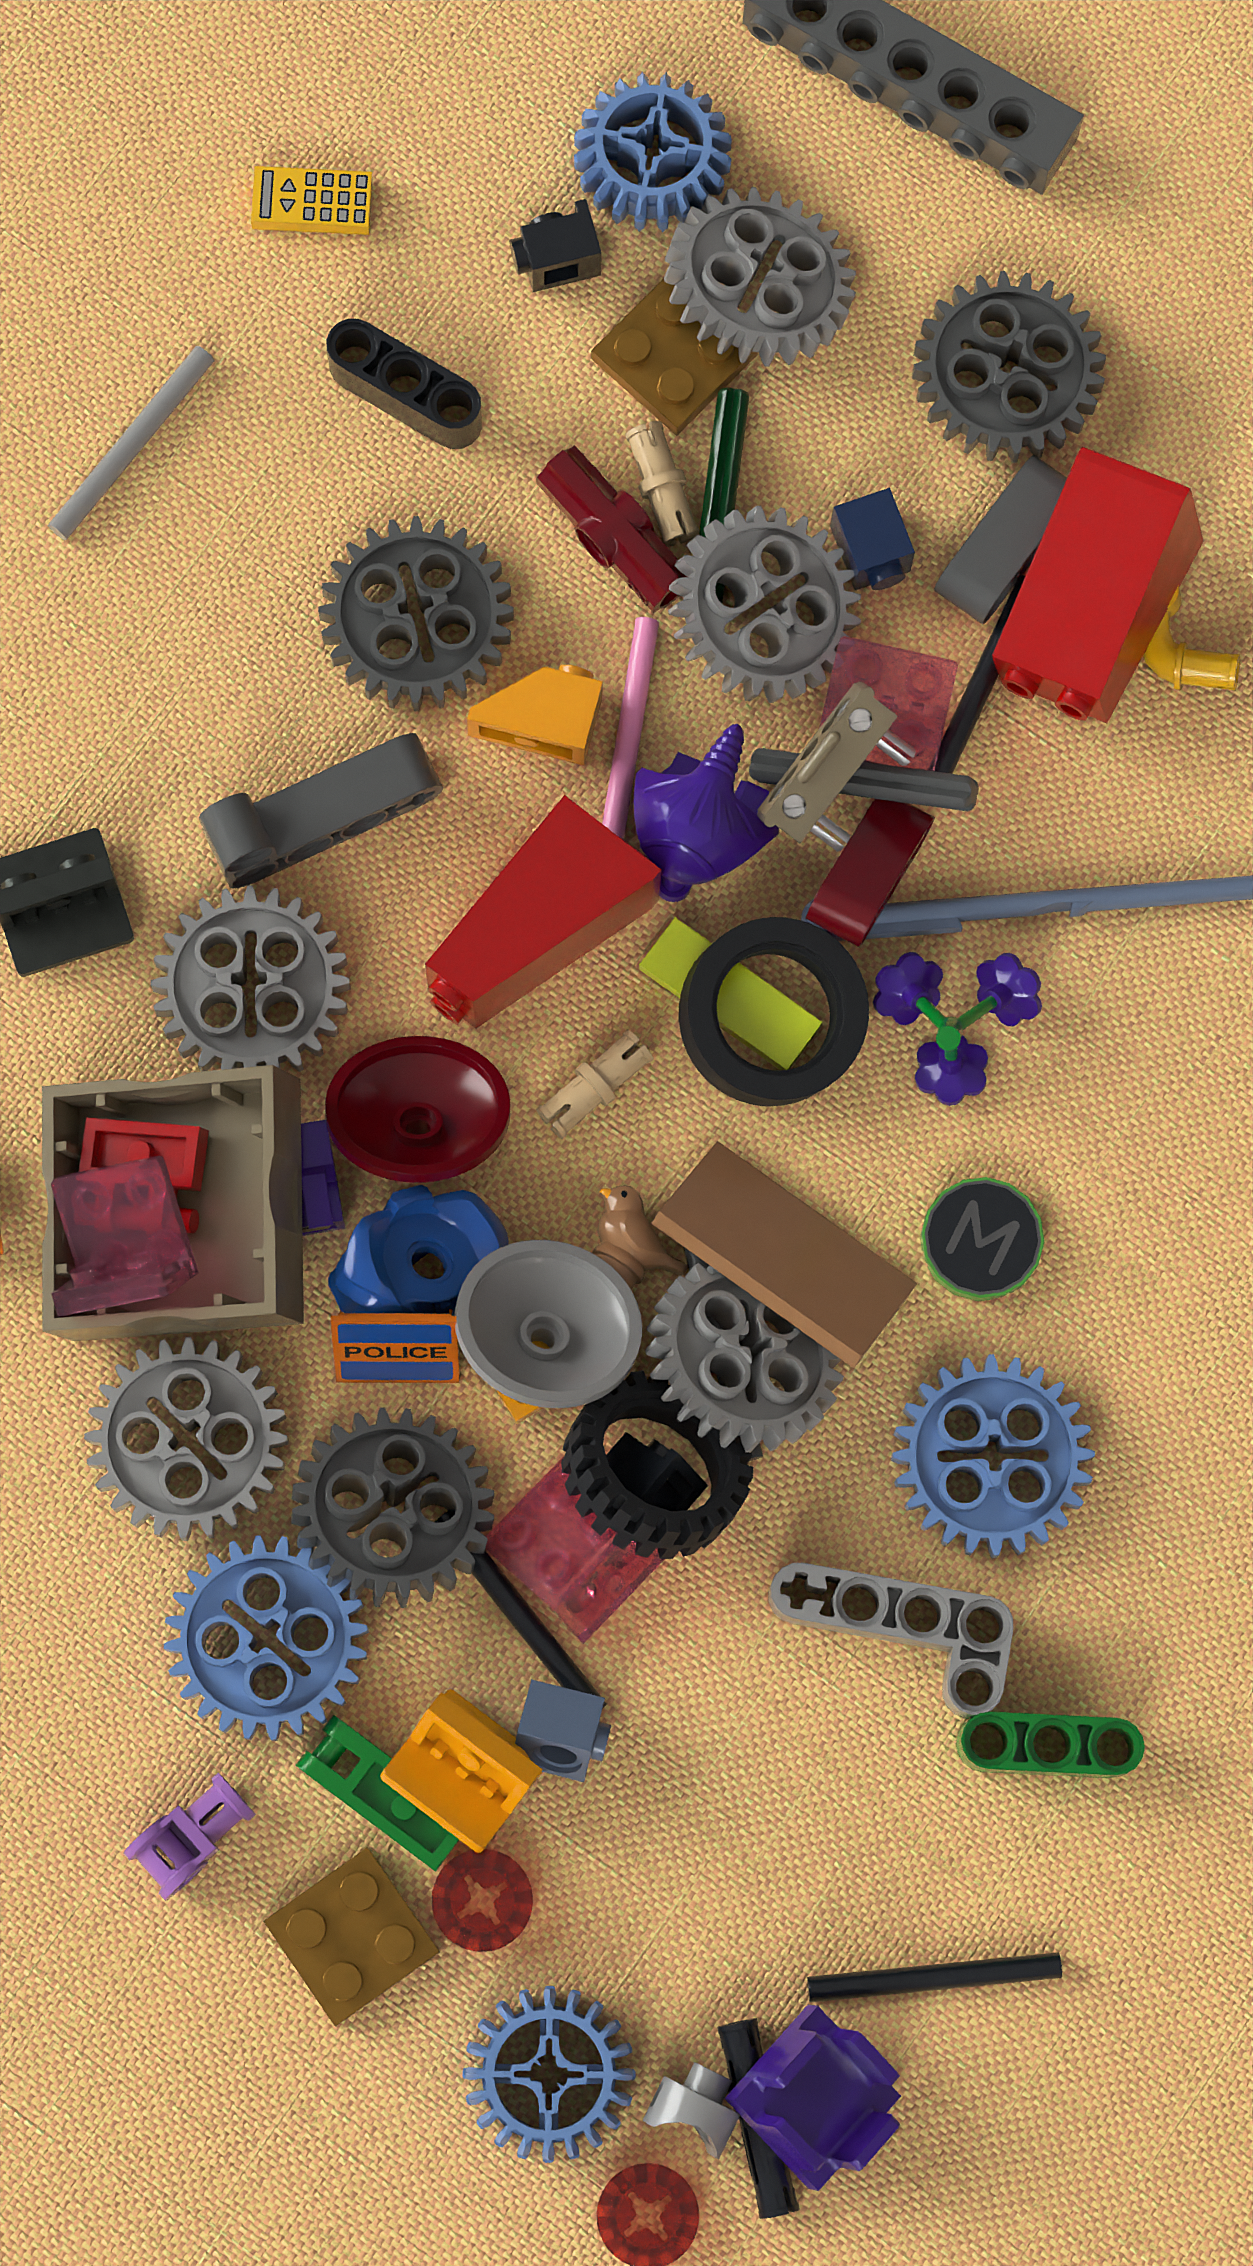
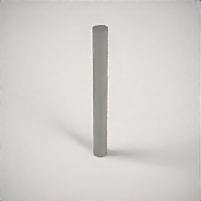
M195 346L48 524V527L63 540H67L208 370L214 359L206 350L200 346Z

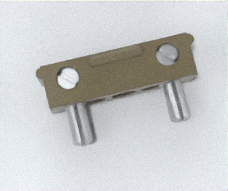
M859 681L852 685L757 809L758 818L766 826L773 827L776 825L798 843H801L811 831L837 852L841 851L844 846L817 826L816 823L818 821L844 842L848 843L850 835L823 815V813L873 748L877 746L902 766L909 764L910 761L881 739L885 736L914 758L916 750L889 729L898 716L873 697L874 690L866 683Z

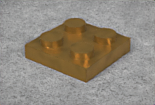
M663 278L591 350V359L670 431L678 436L718 395L719 390L725 388L757 356L758 352L752 351L748 360L745 363H741L738 347L731 345L727 351L719 354L717 353L719 338L715 335L699 341L697 335L702 324L699 321L684 324L680 321L687 304L678 305L670 303L669 298L675 285L664 282Z
M368 1847L263 1921L335 2027L440 1953L433 1940Z

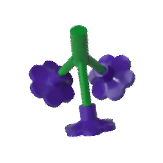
M908 952L898 959L896 965H887L877 973L875 983L879 991L873 998V1006L880 1015L892 1016L898 1024L908 1025L913 1023L923 1013L938 1028L936 1042L924 1043L918 1049L917 1062L920 1067L915 1074V1082L920 1091L928 1094L935 1093L938 1101L944 1105H956L963 1100L965 1095L976 1096L986 1086V1075L983 1070L988 1064L987 1052L980 1045L968 1044L966 1038L962 1035L964 1029L988 1012L995 1013L999 1021L1006 1026H1015L1023 1019H1033L1041 1012L1042 1003L1037 995L1041 988L1040 978L1033 969L1023 967L1019 958L1014 954L1003 953L995 961L986 960L977 967L976 977L981 985L977 991L979 1003L959 1018L945 1017L936 1008L941 996L937 987L942 981L943 972L935 962L924 961L918 953Z

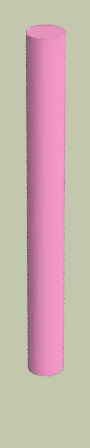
M637 617L635 620L602 821L604 826L623 840L659 621L649 617Z

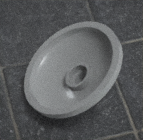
M520 1241L491 1252L481 1259L467 1275L459 1292L455 1308V1330L458 1343L474 1371L486 1383L502 1394L519 1402L538 1407H576L588 1404L607 1395L628 1375L641 1345V1314L634 1294L625 1280L612 1266L593 1253L559 1241ZM532 1342H544L550 1349L537 1347Z

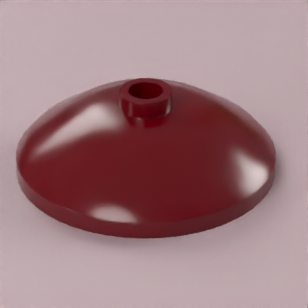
M398 1037L363 1049L340 1067L327 1090L325 1119L329 1135L335 1146L349 1161L359 1168L378 1177L399 1182H434L449 1179L470 1171L496 1151L503 1141L509 1126L510 1095L506 1082L498 1069L486 1057L474 1049L461 1043L438 1037Z

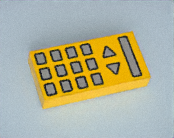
M255 166L251 211L252 229L369 235L373 185L372 172Z

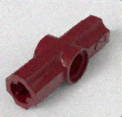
M575 445L570 449H563L553 457L536 477V484L573 523L575 533L587 552L604 568L609 569L612 567L653 613L666 608L680 595L670 591L669 585L676 579L687 576L675 567L676 561H678L677 557L653 532L654 526L639 503L626 491L620 489L617 492Z

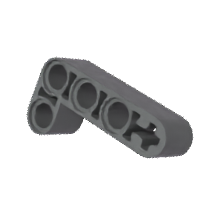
M409 733L391 739L253 803L247 793H238L223 798L207 807L200 814L199 820L203 833L229 887L234 889L258 882L416 809L437 797L442 792L443 786L416 733Z

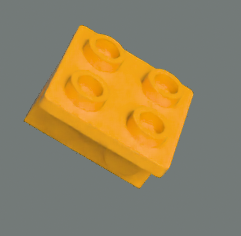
M449 1689L444 1694L441 1692L429 1706L410 1737L387 1764L380 1777L383 1782L475 1852L480 1853L543 1773V1769L531 1761L527 1753L515 1744V1736L456 1691Z

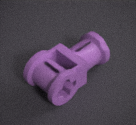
M219 1772L211 1778L213 1786L190 1807L184 1810L178 1805L168 1815H164L148 1827L123 1853L129 1861L137 1859L161 1886L159 1895L164 1901L180 1891L207 1865V1861L219 1851L215 1843L241 1819L249 1821L256 1815ZM224 1804V1807L203 1825V1822ZM158 1846L174 1863V1869L157 1852L156 1848Z

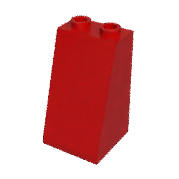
M1081 447L992 654L1001 683L1007 690L1022 698L1033 699L1035 695L1055 702V706L1062 713L1080 721H1086L1088 717H1092L1106 724L1108 723L1167 612V607L1178 585L1180 587L1204 542L1191 488Z
M564 795L425 963L428 991L434 996L430 1000V1004L452 1023L458 1025L464 1019L475 1029L651 910L659 901L661 869Z

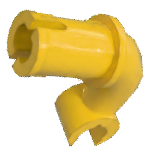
M1178 585L1167 607L1168 610L1143 655L1146 664L1160 678L1173 683L1175 690H1181L1183 685L1236 691L1240 672V654L1188 649L1186 642H1180V644L1174 642L1170 632V617H1173L1178 612L1181 605V594Z

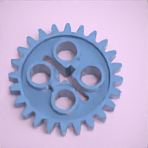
M994 1354L987 1356L982 1372L976 1371L968 1357L963 1358L960 1363L961 1377L958 1379L950 1371L942 1367L937 1372L941 1389L937 1391L932 1386L922 1383L917 1391L926 1405L922 1407L906 1403L902 1410L915 1423L914 1426H899L894 1430L893 1436L909 1444L908 1449L896 1451L891 1455L892 1462L907 1465L909 1470L895 1480V1487H913L916 1492L904 1506L906 1511L924 1506L929 1513L924 1518L920 1528L925 1531L938 1522L945 1527L941 1539L943 1546L948 1545L957 1534L964 1536L965 1555L970 1556L978 1546L979 1541H986L990 1557L997 1558L1002 1548V1542L1006 1540L1009 1541L1017 1555L1023 1554L1026 1545L1025 1535L1028 1533L1041 1546L1049 1541L1044 1523L1049 1522L1054 1527L1063 1530L1069 1522L1060 1507L1065 1506L1079 1509L1084 1503L1071 1490L1072 1486H1088L1092 1482V1476L1077 1469L1079 1463L1087 1462L1095 1457V1451L1077 1447V1440L1082 1439L1091 1431L1090 1425L1071 1424L1070 1418L1081 1407L1079 1401L1061 1406L1057 1399L1062 1393L1065 1384L1061 1381L1047 1390L1040 1386L1044 1373V1368L1041 1366L1034 1370L1028 1379L1020 1376L1021 1363L1020 1358L1017 1357L1010 1363L1006 1372L998 1370ZM960 1410L970 1414L976 1421V1436L966 1441L956 1440L951 1437L946 1431L944 1424L945 1416L948 1413ZM1016 1410H1024L1031 1413L1038 1422L1039 1430L1037 1437L1026 1441L1014 1437L1007 1427L1008 1414ZM990 1441L996 1443L997 1452L1002 1454L1042 1450L1047 1453L1048 1458L1046 1461L1006 1459L998 1466L997 1471H992L989 1469L988 1460L985 1459L941 1462L938 1460L937 1454L940 1451L978 1454L985 1449ZM1023 1471L1035 1476L1041 1489L1039 1498L1029 1503L1020 1502L1015 1499L1010 1493L1008 1486L1010 1475ZM956 1472H964L971 1475L978 1485L977 1499L969 1503H960L952 1499L946 1489V1480L949 1475Z
M259 1535L255 1536L252 1553L244 1555L242 1549L235 1541L229 1542L230 1561L223 1564L218 1557L211 1552L208 1553L206 1557L212 1572L207 1577L192 1570H189L187 1573L190 1581L196 1587L193 1595L183 1592H174L173 1598L186 1609L184 1616H169L165 1618L167 1625L181 1631L180 1638L164 1643V1649L171 1653L182 1654L183 1658L182 1661L176 1663L168 1670L169 1674L172 1677H190L191 1681L183 1688L180 1696L184 1700L192 1699L199 1695L204 1697L197 1713L202 1719L209 1717L217 1709L220 1710L222 1714L219 1730L224 1733L228 1732L238 1719L243 1721V1735L246 1740H252L259 1724L266 1725L267 1733L272 1741H278L281 1723L289 1722L291 1728L298 1736L304 1735L302 1716L310 1713L320 1723H326V1715L321 1704L328 1699L334 1704L344 1706L346 1701L338 1691L337 1686L340 1682L348 1684H359L360 1682L359 1677L348 1669L347 1666L349 1661L367 1659V1652L353 1646L352 1639L369 1633V1628L361 1623L350 1622L349 1617L360 1611L364 1605L361 1599L343 1601L341 1596L351 1586V1581L346 1578L331 1588L327 1585L328 1574L331 1568L329 1564L311 1570L309 1561L310 1555L313 1553V1547L302 1548L296 1557L291 1556L289 1540L287 1537L282 1536L277 1543L275 1552H267L266 1545ZM260 1578H271L278 1582L280 1587V1597L277 1603L270 1609L263 1611L249 1607L246 1595L250 1584ZM228 1600L233 1601L267 1630L275 1623L281 1626L277 1630V1638L286 1648L310 1667V1674L308 1676H301L267 1647L261 1649L259 1653L254 1652L253 1649L257 1644L256 1638L223 1610L224 1602ZM308 1618H318L324 1621L328 1628V1638L324 1645L313 1651H305L298 1648L294 1641V1631L297 1625ZM230 1626L238 1632V1648L228 1658L214 1659L207 1653L205 1646L206 1638L216 1627ZM267 1666H278L285 1671L287 1677V1685L284 1692L279 1697L271 1700L257 1697L253 1689V1681L257 1672Z

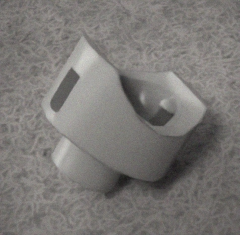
M694 2062L684 2084L666 2076L663 2077L642 2121L653 2127L665 2123L679 2122L692 2125L705 2143L707 2153L716 2159H720L740 2117L739 2113L722 2105L733 2081Z

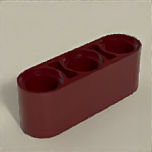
M874 799L821 885L807 912L806 919L860 948L918 853L935 817L909 803Z

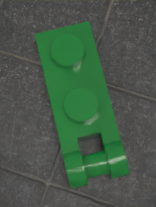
M332 1715L322 1729L326 1733L325 1737L312 1754L306 1750L295 1766L436 1872L457 1845L459 1839L383 1782L380 1777L381 1773L392 1758L338 1717ZM348 1749L361 1760L349 1776L344 1779L332 1768L345 1750Z

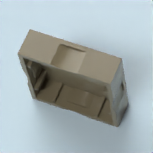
M274 1065L191 1072L184 1076L159 1082L116 1079L42 1086V1174L45 1180L48 1201L47 1226L42 1243L43 1332L71 1341L304 1324L301 1085L299 1078ZM86 1117L200 1126L209 1130L201 1192L178 1190L176 1201L178 1208H190L198 1211L199 1226L195 1233L176 1232L171 1238L154 1237L149 1234L148 1230L125 1228L121 1233H108L99 1231L97 1225L79 1224L77 1222L76 1207L78 1202L82 1199L97 1201L100 1183H91L78 1179ZM127 1186L126 1202L148 1205L151 1187Z

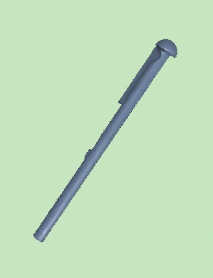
M1253 875L887 903L866 939L962 932L960 922L1029 917L1051 912L1070 911L1069 917H1079L1087 912L1253 900ZM811 900L804 907L801 914V921L819 927L820 929L824 930L832 937H834L837 941H846L806 919L807 912L813 900Z

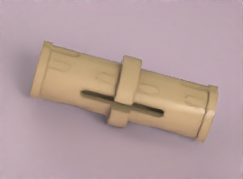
M652 421L649 423L650 430L647 431L644 423L629 430L625 436L630 443L643 480L638 486L641 496L644 499H649L662 535V542L669 547L675 546L676 538L682 544L699 535L700 531L695 524L683 490V486L687 483L682 469H676L663 432L662 422Z
M626 1030L623 1036L592 1064L588 1065L586 1062H583L575 1069L577 1077L543 1106L541 1105L536 1109L546 1124L563 1109L568 1110L551 1127V1130L559 1138L563 1139L567 1136V1133L600 1103L604 1106L611 1103L616 1098L613 1092L645 1064L653 1060L652 1054L644 1044L626 1060L622 1059L637 1046V1042L640 1040L633 1032Z

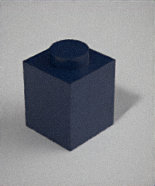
M887 488L833 507L830 527L838 548L844 550L842 559L846 569L854 571L855 576L851 578L854 590L870 585L872 590H883L904 580L906 577L905 573L911 571L915 551L891 489Z

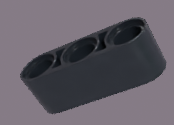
M345 319L337 323L330 330L326 339L329 369L333 379L341 387L441 446L450 449H463L472 445L479 437L482 430L481 397L477 389L470 382L366 321ZM350 347H361L369 352L368 356L359 362L350 363L340 357V354ZM401 376H410L420 382L414 390L409 392H398L390 387V384ZM459 405L470 412V415L460 422H450L440 416L441 412L450 406Z

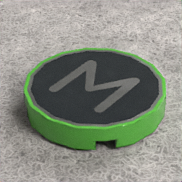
M983 1177L962 1180L941 1192L926 1213L920 1241L924 1259L935 1281L956 1296L974 1301H985L1003 1297L1024 1285L1039 1264L1044 1245L1041 1218L1026 1195L1010 1183Z

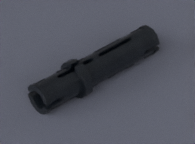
M757 2018L728 2023V2025L717 2027L722 2048L724 2049L729 2079L733 2081L727 2095L763 2056ZM740 2116L741 2133L756 2192L759 2218H772L800 2210L788 2166Z

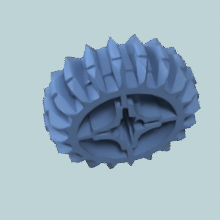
M642 71L637 77L636 88L631 89L626 82L619 78L618 82L615 83V97L600 91L595 98L597 110L585 109L583 112L582 126L584 129H578L574 136V146L580 150L574 155V168L578 172L584 173L580 177V186L584 193L595 192L593 205L597 208V211L613 205L612 220L615 221L616 225L630 214L635 216L634 227L639 232L646 226V219H657L658 228L664 232L668 228L669 216L675 215L679 222L684 223L690 207L693 206L701 210L707 196H709L708 194L720 196L722 193L724 179L721 176L727 175L731 169V158L726 154L731 150V135L727 132H722L725 128V117L722 112H710L712 99L708 93L692 99L693 85L690 80L683 83L676 90L671 88V77L666 72L660 78L659 85H649V79ZM647 118L639 126L623 127L626 124L633 122L635 120ZM668 120L684 128L693 137L697 145L689 144V138L679 136L670 130L667 124ZM659 135V156H653L651 169L647 170V149L653 147L654 137ZM608 159L617 161V167L631 170L638 179V185L620 176L613 169ZM667 178H683L671 185L658 187V185Z
M546 1986L543 1994L545 2006L534 2007L532 1995L528 1989L519 1992V2000L524 2009L519 2014L514 2015L510 2006L504 2000L496 2004L498 2013L506 2021L499 2029L491 2021L481 2019L478 2023V2028L483 2033L492 2037L488 2047L478 2042H469L466 2051L472 2055L484 2057L483 2067L464 2068L462 2076L468 2080L482 2079L484 2090L469 2093L466 2095V2101L468 2105H477L487 2100L491 2110L478 2118L477 2124L481 2129L490 2126L497 2118L505 2126L494 2140L497 2146L503 2147L508 2143L512 2133L523 2137L517 2151L519 2158L526 2159L530 2154L532 2141L544 2143L542 2150L543 2162L552 2163L555 2155L553 2143L565 2141L567 2155L570 2159H575L579 2157V2147L574 2138L584 2133L588 2142L594 2148L602 2144L599 2133L592 2127L599 2119L609 2128L616 2130L621 2124L620 2120L606 2109L610 2101L621 2106H629L631 2104L632 2097L625 2092L615 2091L614 2088L616 2080H634L636 2072L631 2068L616 2069L614 2058L624 2057L632 2053V2047L630 2043H621L613 2048L610 2047L606 2038L617 2033L621 2028V2024L618 2020L614 2019L600 2030L593 2023L603 2010V2005L600 2002L595 2001L584 2016L575 2011L580 2001L581 1993L579 1991H570L565 2008L555 2006V1987ZM535 2020H540V2043L534 2058L524 2063L496 2064L499 2052L509 2036L521 2026ZM559 2020L579 2027L592 2039L600 2053L602 2064H578L564 2057L559 2045ZM550 2038L552 2039V2055L556 2056L557 2066L567 2068L568 2071H582L584 2075L582 2077H567L564 2085L557 2082L560 2089L552 2092V2107L547 2109L546 2092H543L542 2082L531 2080V2076H515L514 2073L515 2071H531L533 2063L541 2066L538 2058L546 2055V2041ZM496 2083L525 2085L534 2091L539 2103V2127L526 2124L508 2110L499 2095ZM602 2084L599 2096L592 2108L576 2122L558 2128V2105L563 2092L574 2085Z

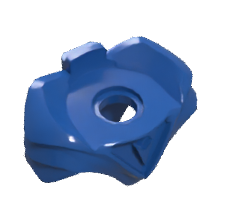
M423 1185L399 1190L392 1193L382 1211L363 1217L357 1224L348 1242L347 1250L328 1277V1285L340 1310L344 1313L449 1314V1309H452V1315L455 1316L458 1295L467 1275L485 1256L508 1245V1235L501 1220L475 1193L460 1190L433 1196L428 1187ZM428 1253H432L442 1262L444 1273L443 1276L437 1279H427L420 1276L412 1265Z

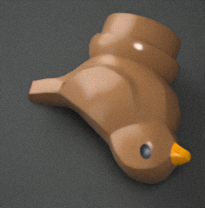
M626 1185L616 1186L611 1189L601 1188L599 1193L604 1200L605 1209L599 1220L597 1230L601 1244L597 1245L592 1253L612 1266L625 1280L631 1290L635 1284L642 1282L646 1270L663 1269L677 1275H684L688 1265L666 1252L658 1235L644 1214L643 1201L638 1191Z

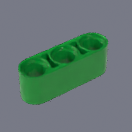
M985 1712L979 1713L965 1722L958 1731L956 1739L957 1753L962 1762L972 1770L988 1773L1114 1778L1135 1769L1142 1760L1145 1749L1143 1736L1135 1725L1128 1720L1110 1717ZM988 1725L999 1731L1002 1736L1003 1747L1002 1752L996 1759H983L973 1751L970 1738L975 1727ZM1039 1729H1055L1062 1735L1066 1748L1064 1756L1060 1761L1050 1763L1038 1757L1034 1750L1033 1742ZM1105 1731L1117 1732L1127 1743V1758L1119 1766L1105 1763L1098 1755V1738Z

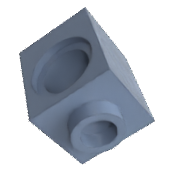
M531 1679L515 1744L527 1753L531 1761L543 1769L542 1772L584 1782L590 1759L603 1761L611 1729L610 1724L600 1722L605 1698Z

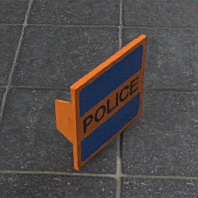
M449 1309V1314L343 1313L340 1310L338 1315H331L336 1383H459V1352L455 1330L456 1316L452 1315V1309Z

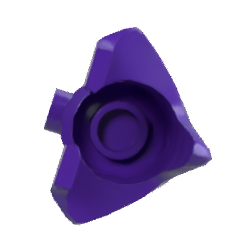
M732 724L723 731L722 736L716 740L703 761L677 752L671 766L661 773L643 767L636 772L634 787L636 832L640 847L647 859L661 869L659 896L666 901H681L689 895L692 885L707 883L729 873L755 855L779 834V827L776 825L773 827L766 826L757 815V809L769 795V790L749 781L741 780L734 793L733 783L735 782V774L738 772L737 764L740 762V754L742 753V745L744 743V731L739 724Z

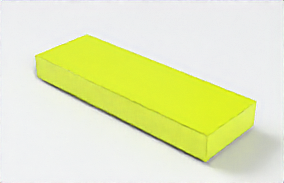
M674 917L639 964V970L680 998L688 972L698 957L712 943ZM740 963L732 967L720 987L717 999V1017L720 1028L779 1070L791 1069L822 1027V1021Z

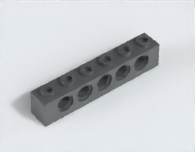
M744 0L742 24L748 27V30L756 39L770 46L779 44L798 55L801 63L811 71L822 75L828 72L847 83L849 89L860 99L869 103H876L878 101L898 112L901 120L911 128L921 132L929 130L947 140L950 147L960 156L972 161L980 159L999 170L1002 178L1019 189L1031 188L1043 195L1078 139L1084 117L1082 113L883 0ZM809 10L819 14L821 19L816 22H804L798 19L795 14ZM852 39H862L872 47L865 51H855L845 43ZM910 67L919 71L922 77L915 80H907L901 78L895 71L900 68ZM952 96H962L968 99L972 106L965 109L954 108L947 103L946 99ZM1005 124L1013 125L1019 128L1023 135L1016 138L1005 137L996 128Z

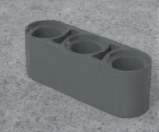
M1032 455L948 564L936 583L934 591L982 625L985 624L1012 590L1019 576L1023 575L1030 566L1067 477L1037 456Z

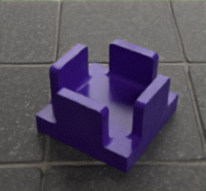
M808 2004L724 2098L808 2189L819 2191L840 2168L854 2171L862 2170L900 2126V2123L893 2115L887 2113L901 2097L892 2086L900 2077L898 2072L859 2031L839 2028L817 2005Z

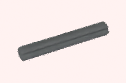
M758 748L751 757L750 777L759 783L776 785L800 753ZM863 762L839 794L970 811L976 805L979 786L978 782L970 776Z

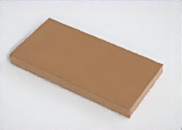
M718 1141L662 1206L651 1223L852 1368L856 1367L917 1285L911 1278Z

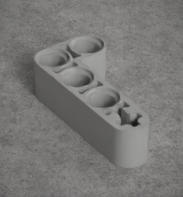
M791 1563L782 1567L774 1576L768 1591V1601L773 1613L779 1619L800 1626L948 1652L942 1683V1697L947 1708L957 1716L971 1719L979 1713L990 1712L1000 1702L1004 1691L1013 1635V1617L1009 1608L1001 1600L987 1595L808 1563ZM794 1578H801L805 1580L804 1588L806 1591L823 1595L827 1590L826 1582L835 1583L837 1587L830 1600V1616H824L819 1613L824 1605V1601L807 1599L800 1609L791 1608L790 1597L780 1594V1587H790ZM853 1588H861L868 1591L876 1602L874 1616L866 1621L851 1619L842 1607V1598L846 1591ZM914 1599H922L928 1601L935 1608L937 1623L933 1630L918 1632L907 1624L904 1618V1609L908 1602ZM984 1610L996 1618L999 1633L995 1641L980 1643L969 1635L966 1629V1621L971 1612ZM975 1672L986 1680L989 1686V1694L987 1700L982 1705L971 1706L959 1698L956 1691V1682L961 1674Z

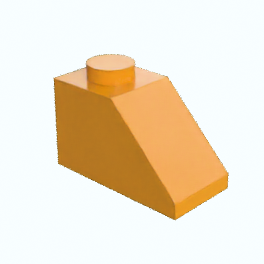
M560 665L558 670L544 666L470 707L467 717L468 736L584 766L602 702L603 681L593 679V673L578 666Z

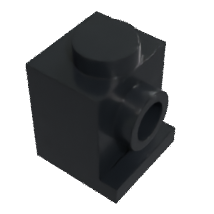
M586 199L575 201V213L563 216L561 213L551 212L534 218L529 225L520 227L521 237L509 240L516 272L518 275L528 273L533 292L601 276V249Z
M625 1432L606 1454L609 1467L622 1485L645 1503L669 1511H686L708 1487V1484L678 1452L672 1448L669 1450L655 1439L646 1446Z

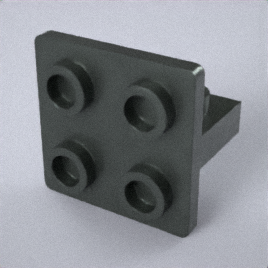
M92 828L0 858V925L4 930L16 971L21 977L131 943L134 940L130 921L99 829Z

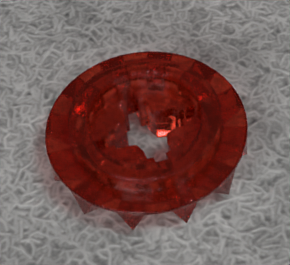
M484 1849L480 1853L470 1850L454 1857L440 1871L432 1890V1911L440 1930L454 1944L471 1951L488 1952L510 1944L525 1929L532 1912L533 1894L526 1873L511 1857L495 1850ZM469 1875L474 1883H479L483 1889H489L492 1886L498 1887L504 1882L507 1885L504 1890L499 1892L500 1896L493 1902L497 1910L495 1914L500 1920V1923L496 1926L491 1918H486L481 1912H476L473 1915L468 1913L461 1919L458 1916V1913L466 1909L464 1905L472 1899L468 1891L470 1887L465 1881V1878Z
M639 2163L615 2174L600 2195L597 2206V2226L600 2236L607 2249L617 2259L630 2266H666L676 2261L688 2250L698 2230L699 2207L696 2196L688 2182L680 2174L667 2166L654 2163ZM632 2191L638 2199L642 2197L648 2204L654 2203L657 2199L661 2201L667 2195L670 2196L671 2200L664 2205L665 2209L659 2215L660 2221L663 2224L662 2229L668 2235L665 2239H662L657 2232L653 2233L647 2226L639 2231L634 2230L628 2236L625 2234L624 2231L631 2226L630 2222L637 2215L632 2206L633 2201L628 2196Z

